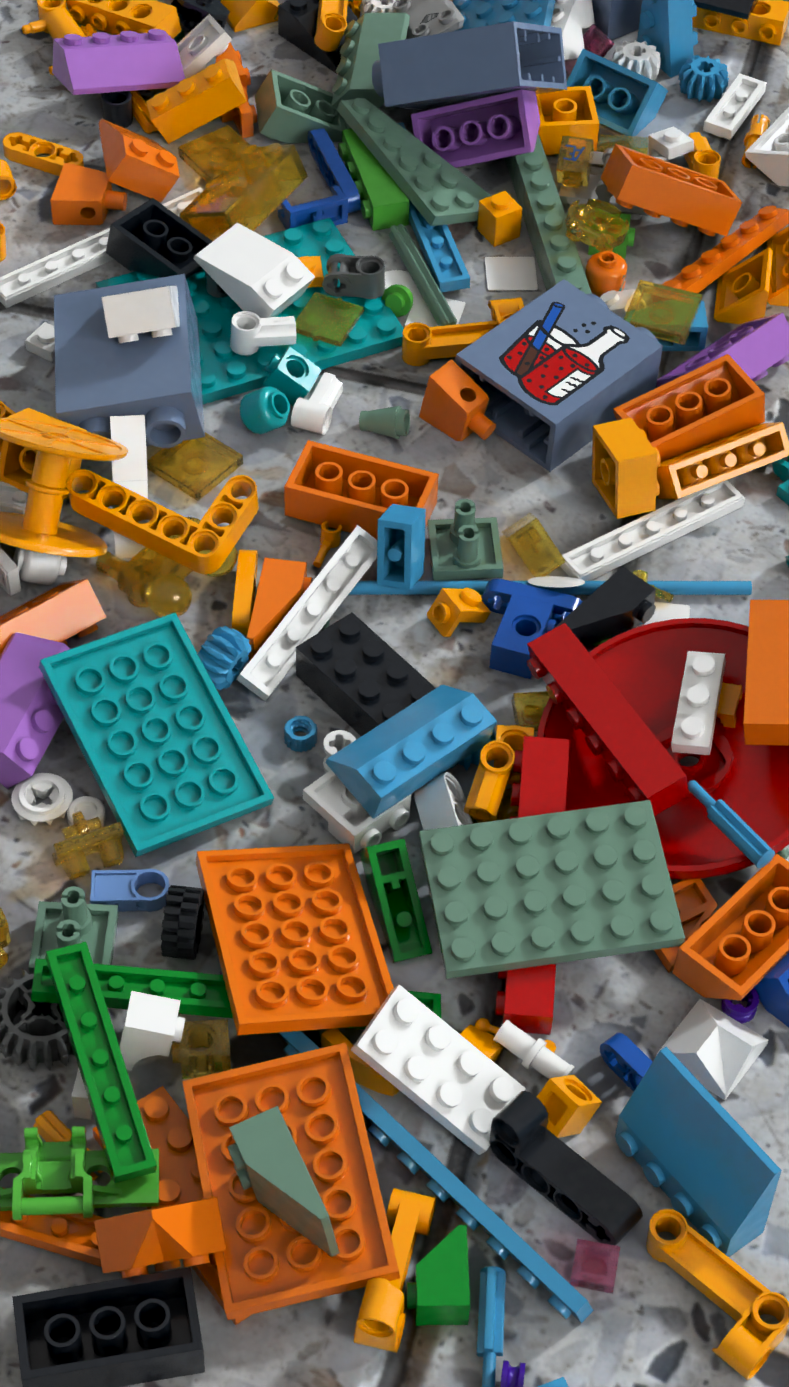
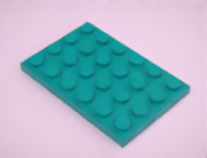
M176 612L40 660L39 668L135 858L273 803L274 796Z

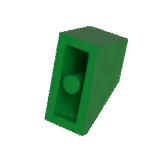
M467 1225L455 1227L416 1265L415 1282H407V1309H415L416 1326L468 1325L470 1287Z

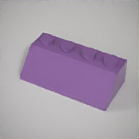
M150 29L148 33L122 31L120 35L96 32L88 37L67 34L64 38L53 39L52 73L72 95L171 88L185 79L177 43L166 31L161 29Z
M523 89L411 114L414 136L455 168L534 152L540 126L536 91Z
M784 313L740 324L657 379V387L726 354H729L753 381L768 375L767 369L769 367H777L789 360V324Z
M18 632L12 634L0 655V784L7 789L32 777L64 718L39 668L40 660L70 650L64 643Z

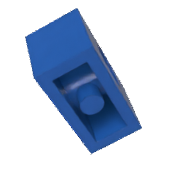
M512 594L491 644L489 668L531 679L532 673L527 665V660L530 659L527 643L557 626V620L552 619L554 604Z

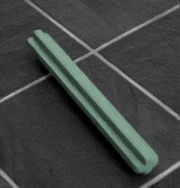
M402 224L398 226L392 225L389 237L438 326L456 325L457 319L405 226Z

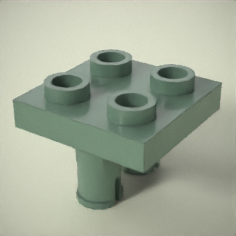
M461 499L455 503L454 519L428 520L427 533L433 581L503 578L504 567L497 517L475 518V503L469 499Z
M76 886L68 887L62 892L61 902L39 901L28 967L29 974L34 973L36 959H46V951L82 942H87L93 964L112 965L119 916L118 905L86 904L84 890Z

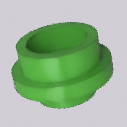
M391 285L385 289L382 295V300H385V306L391 308L396 317L406 315L413 306L412 292L403 285Z

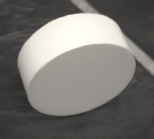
M92 796L76 798L67 810L69 827L74 832L84 835L99 831L106 822L104 804Z

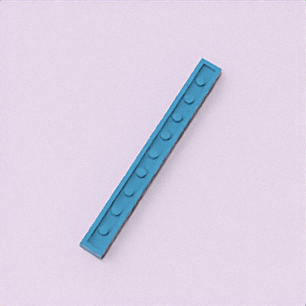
M302 1031L279 1032L288 1044L283 1049L288 1056L319 1049ZM355 1082L362 1114L372 1124L367 1129L371 1135L384 1147L391 1142L400 1151L396 1158L412 1174L415 1175L421 1170L430 1179L426 1184L427 1188L444 1203L450 1198L460 1207L455 1214L472 1231H475L480 1226L490 1236L486 1241L487 1245L499 1257L505 1260L510 1255L521 1266L516 1272L533 1289H536L541 1284L552 1295L547 1301L561 1316L567 1319L572 1314L582 1323L594 1311L588 1300Z

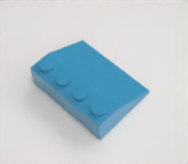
M667 1047L661 1049L619 1115L615 1134L616 1142L626 1156H632L639 1163L647 1180L654 1187H660L670 1198L674 1210L688 1218L697 1228L699 1234L730 1257L764 1232L782 1170Z

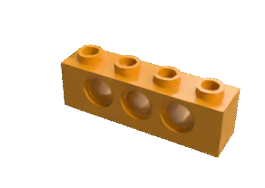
M66 0L68 10L77 23L83 25L92 24L95 29L112 35H120L122 31L148 33L150 29H161L174 39L182 31L176 7L157 0Z
M758 0L748 19L697 7V16L692 17V24L694 28L780 46L788 24L789 2L783 0Z
M783 422L762 423L661 462L660 467L657 468V480L660 487L658 498L679 499L789 456V441Z

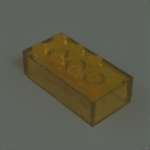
M273 143L262 147H257V145L245 147L240 151V156L234 162L227 164L223 168V172L216 179L206 184V189L179 214L180 218L212 241L237 222L254 231L308 177L294 144L280 145V143Z

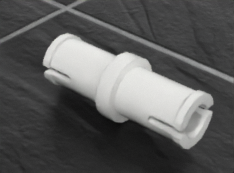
M508 1019L503 1023L493 1041L501 1044L520 1058L522 1066L527 1069L532 1067L548 1079L571 1075L575 1069L572 1064H568L545 1047L547 1042L541 1038L535 1040Z

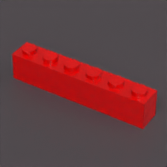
M566 623L527 643L530 655L527 665L532 675L537 680L540 678L544 680L547 684L546 689L550 698L556 705L561 703L564 706L566 716L575 730L581 728L585 733L586 743L595 756L602 755L606 761L607 771L615 782L621 780L625 785V791L630 802L650 800L654 816L689 796L687 775Z

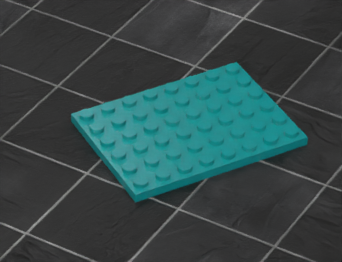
M331 218L263 236L292 252L296 257L320 256L324 277L328 274L326 265L330 256L334 254L355 256ZM338 263L337 265L338 271L340 269L341 263ZM203 268L186 279L198 319L203 405L265 387L263 382L269 374L265 370L267 364L276 353L281 356L289 346L321 369L402 346L404 328L391 308L385 306V300H382V296L376 299L347 296L335 297L326 293L323 287L307 288L300 298L276 316H294L297 334L296 344L259 347L258 351L252 355H239L232 351L230 347L231 322L233 315L243 310L229 296L216 298L207 293L205 270ZM131 272L96 282V288L162 277ZM338 279L337 288L340 287V281H339V279Z

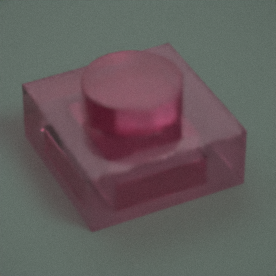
M595 24L583 35L585 50L604 57L615 44Z
M577 1239L570 1284L575 1287L613 1294L620 1247Z

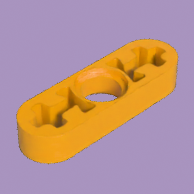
M21 132L9 133L3 138L4 156L10 161L56 176H60L64 163L84 167L83 155L77 150ZM39 154H50L47 157H37Z
M239 549L232 629L234 628L243 635L248 633L254 607L258 566L257 550Z

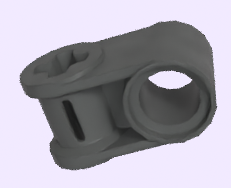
M334 254L328 258L326 265L328 274L323 278L322 286L329 295L376 299L384 294L385 266L381 258L372 255L354 256L345 254ZM338 263H341L340 269L338 271L337 265ZM338 279H339V281H340V287H339V288H337Z

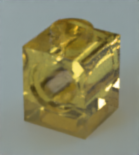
M228 1019L185 1022L181 1042L172 1041L171 1045L173 1064L181 1063L182 1079L197 1078L231 1070ZM199 1047L208 1048V1049H206V1050H204V1051H196V1050H194V1049L199 1048Z

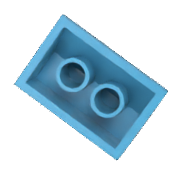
M582 49L567 80V87L591 86L599 123L632 139L656 117L668 93V90L658 82L585 49Z

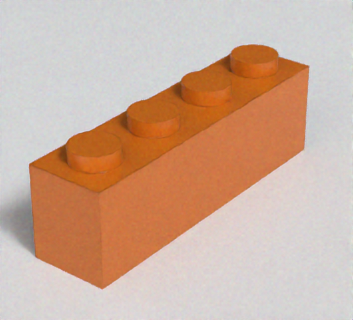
M750 600L743 722L745 745L789 746V600Z

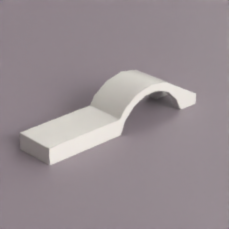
M145 415L110 416L111 440L122 444L128 449V453L124 458L112 461V480L114 483L148 499ZM113 505V508H117L120 505ZM142 520V521H139L138 523H140V524L147 523V522H149V520ZM114 531L116 567H123V558L144 557V566H152L151 549Z

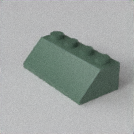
M364 13L357 21L352 20L347 25L344 32L345 41L340 50L341 60L336 69L338 74L337 80L332 88L334 95L331 106L337 110L340 100L365 98L378 109L384 104V97H380L376 93L372 82V66L376 60H380L378 44L406 39L410 15L407 13Z

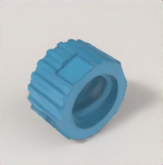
M295 716L287 721L284 728V741L287 747L295 752H306L315 747L317 743V724L307 716ZM299 731V732H304V733H306V734H308V735H306V736H296V735L293 734V733Z

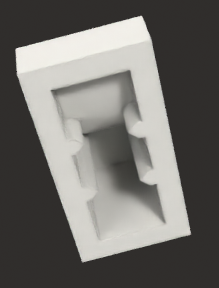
M131 991L119 1046L127 1070L131 1071L138 1061L146 1057L156 1055L169 1057L172 1041L181 1042L185 1018L178 1017L181 1000Z

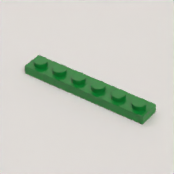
M87 942L46 951L48 969L114 1184L155 1173L157 1164Z

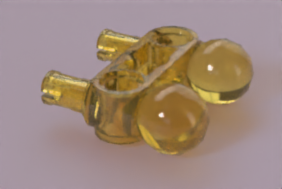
M186 517L198 524L200 522V520L197 518ZM172 535L168 538L176 539L181 535ZM234 546L222 566L216 572L205 575L219 578L229 574L237 563L238 551ZM144 547L128 562L114 556L109 551L99 556L96 560L97 571L116 580L119 590L127 594L128 601L134 606H150L151 610L159 617L175 612L178 617L182 616L191 606L192 592L184 579L193 570L147 547ZM202 550L199 553L208 554L211 550Z

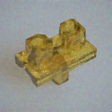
M81 811L72 814L74 825L62 829L65 840L53 844L54 853H52L54 863L56 866L62 865L70 880L83 877L90 872V867L85 857L87 855L98 852L104 868L118 865L124 859L121 843L124 831L120 822L102 827L99 817L86 821Z

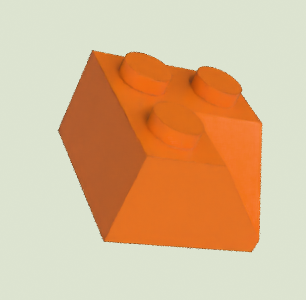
M217 1197L94 1220L103 1274L121 1271L122 1278L148 1274V1265L154 1264L155 1272L181 1267L180 1259H183L184 1267L209 1263L210 1253L226 1250Z

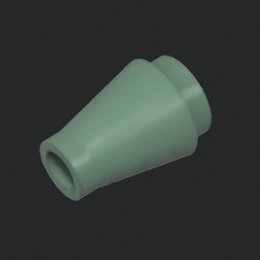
M401 406L361 411L359 428L361 431H369L399 439L400 436H407L409 433L410 413L408 409H402Z

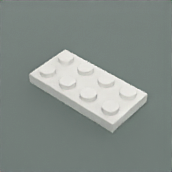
M401 985L392 989L351 1048L354 1054L478 1155L486 1152L490 1146L489 1141L493 1118L521 1091L526 1089Z

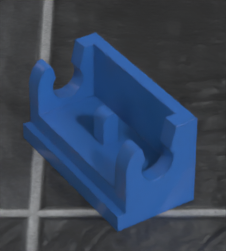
M338 185L331 186L334 196L295 206H291L286 198L280 199L279 203L283 209L278 210V218L286 230L326 218H331L335 226L348 223V197L344 195Z

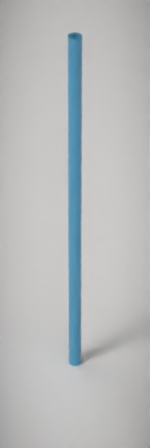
M359 581L349 595H438L442 588H471L480 595H483L489 581H417L411 590L377 585V581ZM528 581L513 582L569 595H591L606 581H585L583 585L564 588L541 587L529 584ZM645 581L656 589L655 595L752 594L751 581Z

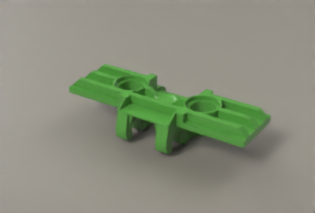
M72 1126V1135L68 1142H43L39 1136L38 1127L24 1128L25 1150L18 1153H0V1181L7 1174H19L13 1178V1187L3 1189L0 1186V1211H12L13 1220H22L23 1215L83 1214V1218H93L94 1208L159 1206V1149H152L157 1164L155 1173L115 1184L104 1150L87 1151L85 1126ZM95 1171H104L110 1175L111 1180L106 1186L93 1185L90 1174ZM60 1193H82V1194H83V1196L29 1197V1198H27L30 1194H60Z

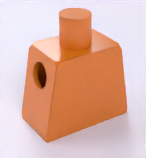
M64 163L50 199L52 222L54 225H102L109 209L126 210L127 192L112 191V183L107 181L106 172Z
M452 359L429 376L419 414L421 419L456 441H463L473 432L483 440H486L496 428V424L484 415L489 401L487 393Z

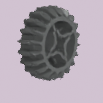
M22 969L21 979L17 980L8 976L7 988H0L1 1053L5 1058L13 1056V1061L17 1066L28 1060L29 1067L33 1071L39 1063H45V1066L50 1071L53 1062L58 1060L67 1066L69 1062L68 1056L70 1054L75 1056L66 1025L64 1024L60 1005L58 1003L31 1001L34 973L29 974ZM23 1009L25 1013L20 1017L21 1021L14 1026L13 1020L15 1016Z

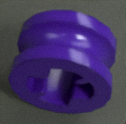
M754 988L741 1001L737 1000L738 1002L746 1001L747 1006L745 1008L740 1003L732 1004L733 1000L722 999L721 1011L741 1024L752 1020L757 1012L759 995Z
M503 1360L500 1387H523L526 1363L520 1362L518 1366L513 1367L509 1364V1361Z

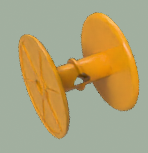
M0 418L1 439L37 450L32 477L25 481L26 486L29 487L25 513L0 512V542L30 551L60 556L97 557L106 554L108 547L102 538L82 528L59 521L64 500L63 495L69 494L66 484L72 458L115 461L124 458L128 453V449L109 438L68 426L29 419Z

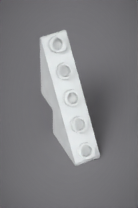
M592 0L555 1L551 26L562 29L565 62L577 60L582 49H585L582 30L595 28Z

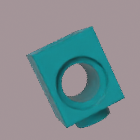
M289 346L281 356L276 353L271 358L265 368L269 374L263 385L278 389L285 394L290 405L294 407L299 397L304 398L310 392L322 369Z

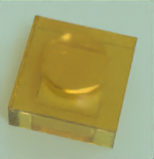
M547 691L513 693L511 702L516 725L532 727L534 731H538L543 710L550 697Z

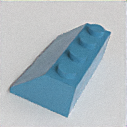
M440 685L327 758L325 763L374 819L487 744L497 720L473 693Z

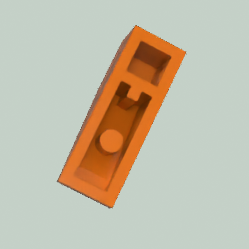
M264 558L247 633V639H249V644L251 645L248 661L254 657L313 582L312 577H307V562Z

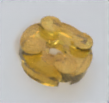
M588 199L587 204H579L580 200H577L569 206L565 217V225L567 227L566 236L570 240L581 241L596 247L600 252L613 251L614 247L624 242L629 229V222L627 219L624 222L620 217L622 212L614 205L598 199Z

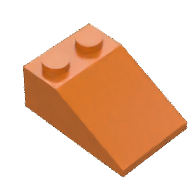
M101 118L98 124L107 181L148 198H154L161 203L180 177L176 156L154 140Z

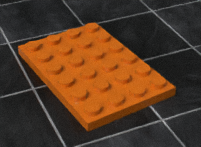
M349 843L197 851L196 866L201 887L204 889V899L237 1035L367 1026L394 987Z
M346 1042L182 1081L204 1199L213 1197L218 1199L226 1250L214 1252L227 1320L366 1287L368 1280L372 1278H383L388 1281L400 1279ZM279 1107L329 1214L339 1254L331 1257L260 1204L252 1187L246 1190L243 1189L227 1146L234 1144L229 1127L271 1108Z

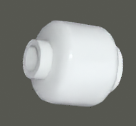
M16 547L13 562L18 566L21 581L49 586L56 581L58 575L63 576L65 574L67 556L40 553Z

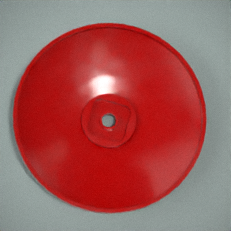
M707 618L671 619L633 628L616 635L590 651L591 656L687 775V783L695 780L716 802L722 799L775 851V854L789 845V746L745 745L743 722L749 626ZM688 651L725 654L726 664L722 683L742 685L743 693L736 711L735 728L723 727L724 724L720 723V718L716 717L710 755L672 752L671 741ZM549 697L541 716L537 737L570 740L565 811L631 803L622 781L615 782L607 771L606 761L602 755L595 756L588 747L585 733L581 728L575 730L566 716L564 706L561 703L556 705ZM686 756H693L699 759L697 764L689 767L679 763ZM690 791L687 798L655 816L670 879L708 878L729 874L754 865L707 817V808Z

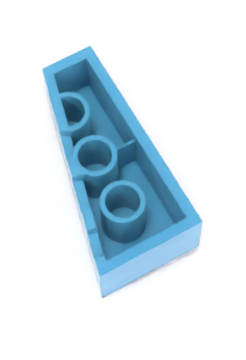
M642 0L637 42L642 43L646 41L647 45L656 46V51L660 53L661 58L660 69L669 77H675L679 75L682 65L686 63L687 59H695L696 57L694 56L693 45L698 44V33L693 31L692 17L697 16V5L694 3V0Z

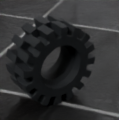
M177 885L169 887L166 906H164L163 912L164 920H162V956L190 960L196 959L203 929L202 921L205 905L203 888Z

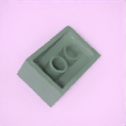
M271 69L255 94L259 131L269 139H276L284 143H308V131L325 128L332 142H342V130L351 129V127L340 113L331 106L333 93Z
M276 1106L229 1127L234 1144L227 1146L243 1189L246 1190L252 1187L260 1204L331 1257L339 1254L329 1214L279 1107Z

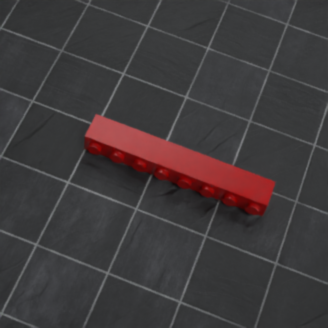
M524 736L522 750H515L513 773H520V783H512L511 806H518L517 816H510V819L564 812L566 810L570 740ZM556 964L499 971L498 979H506L505 991H497L495 1015L503 1016V1023L507 1019L510 1020L512 1024L526 1033L550 1035L554 1010Z

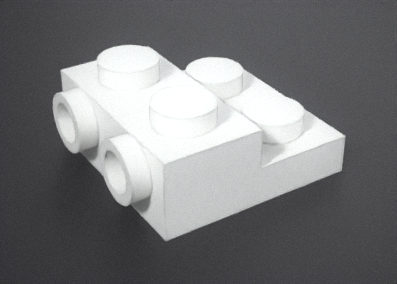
M332 770L303 789V800L328 821V831L342 844L349 843L353 854L362 848L365 849L368 846L377 845L382 838V833L390 827L394 830H399L407 823L410 817L411 794L373 819Z

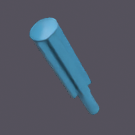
M695 780L689 781L688 790L707 808V817L757 868H763L769 864L775 855V851L722 799L716 802Z
M488 1266L480 1270L477 1356L483 1357L482 1387H495L496 1356H503L506 1271L496 1266Z

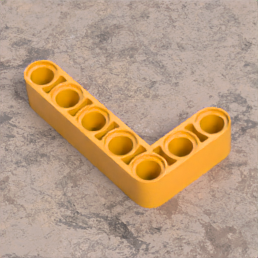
M78 469L73 471L68 476L66 489L69 490L70 505L78 514L204 575L212 574L222 566L259 509L257 485L252 478L246 475H236L227 481L199 524L90 470ZM82 490H89L86 493H79ZM239 496H246V497H248V498L240 499V500H239V499H236V498L239 497ZM112 505H120V506L117 507V508H112V509L108 508V507H110V506H112ZM142 520H150V521L147 522V523H143V524L138 523L139 521H142ZM221 523H229V525L224 527L217 526ZM172 535H181L176 539L168 538ZM202 550H211L208 554L199 553Z

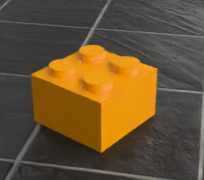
M591 86L567 87V90L536 94L540 115L538 133L546 155L573 153L574 147H567L566 145H574L576 149L580 150L582 147H585V151H597L600 123Z
M30 408L7 417L48 422L87 431ZM3 439L0 454V481L28 493L29 487L26 486L25 481L32 477L37 450ZM72 458L69 475L81 468L82 459Z
M631 417L593 425L592 483L615 517L620 519L656 511V496L660 494L657 468L661 465V458L658 449L652 447L647 440L645 431L639 429Z

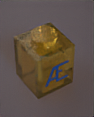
M562 136L556 167L558 183L571 188L588 186L594 156L593 139Z

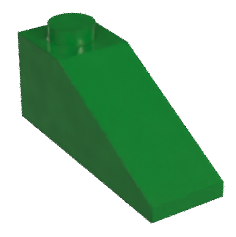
M405 839L366 847L360 853L368 890L393 963L432 954Z

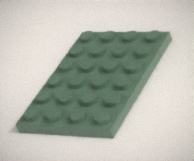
M650 800L419 831V842L446 979L677 947L685 942V935Z

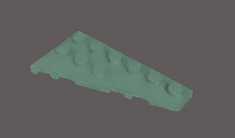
M367 99L340 100L337 111L430 226L478 221L479 200L492 195Z

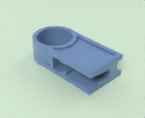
M156 869L92 870L90 903L118 905V912L158 911L166 906V897L170 887L169 880L163 872ZM149 883L158 884L164 888L161 894L150 898L143 897L137 893L141 886Z

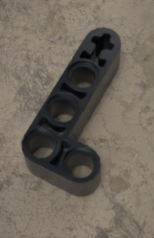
M521 1091L492 1120L489 1141L492 1152L505 1166L598 1242L606 1247L614 1248L642 1219L643 1214L640 1206L630 1195L547 1129L548 1112L543 1103L532 1093Z

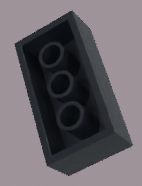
M352 612L296 647V676L360 736L368 733L436 689Z
M191 1267L12 1296L23 1387H123L205 1372L204 1350Z

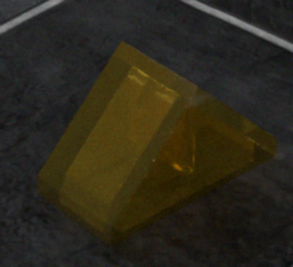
M528 513L502 531L534 578L546 576L566 562L539 520L532 513Z

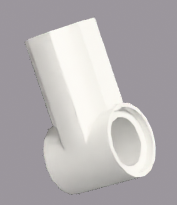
M241 311L232 317L230 347L236 354L247 356L256 353L259 347L296 344L297 334L294 316L260 318L253 312Z
M324 372L323 375L318 376L305 398L299 397L296 400L292 410L291 425L325 435L331 423L333 408L343 392V383L330 373Z

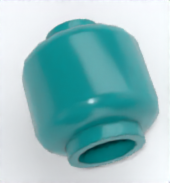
M266 386L246 394L240 404V418L243 424L255 434H264L284 426L290 412L288 398L278 389L271 386Z

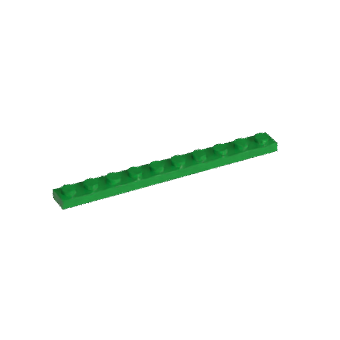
M36 959L31 1001L59 1004L46 959ZM93 964L107 1008L128 1009L131 991L181 1000L178 1014L233 1018L223 975ZM408 991L441 1018V994ZM367 1026L347 1027V1028H351V1029H363V1030H365V1028H366Z

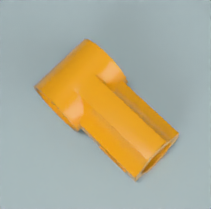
M700 132L689 133L688 136L694 140V151L683 155L689 169L718 179L721 162L720 154L711 149L706 137H703Z
M495 740L487 743L481 750L480 762L464 807V812L472 816L473 819L483 822L496 821L508 782L513 774L515 755L509 744ZM496 759L503 761L506 765L501 768H493L488 762Z

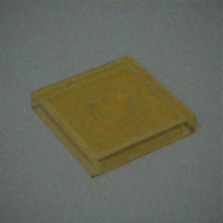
M640 280L624 320L635 327L648 329L658 339L685 345L700 308L702 294Z
M205 432V437L183 440L174 447L162 448L147 460V469L199 501L243 464V455Z

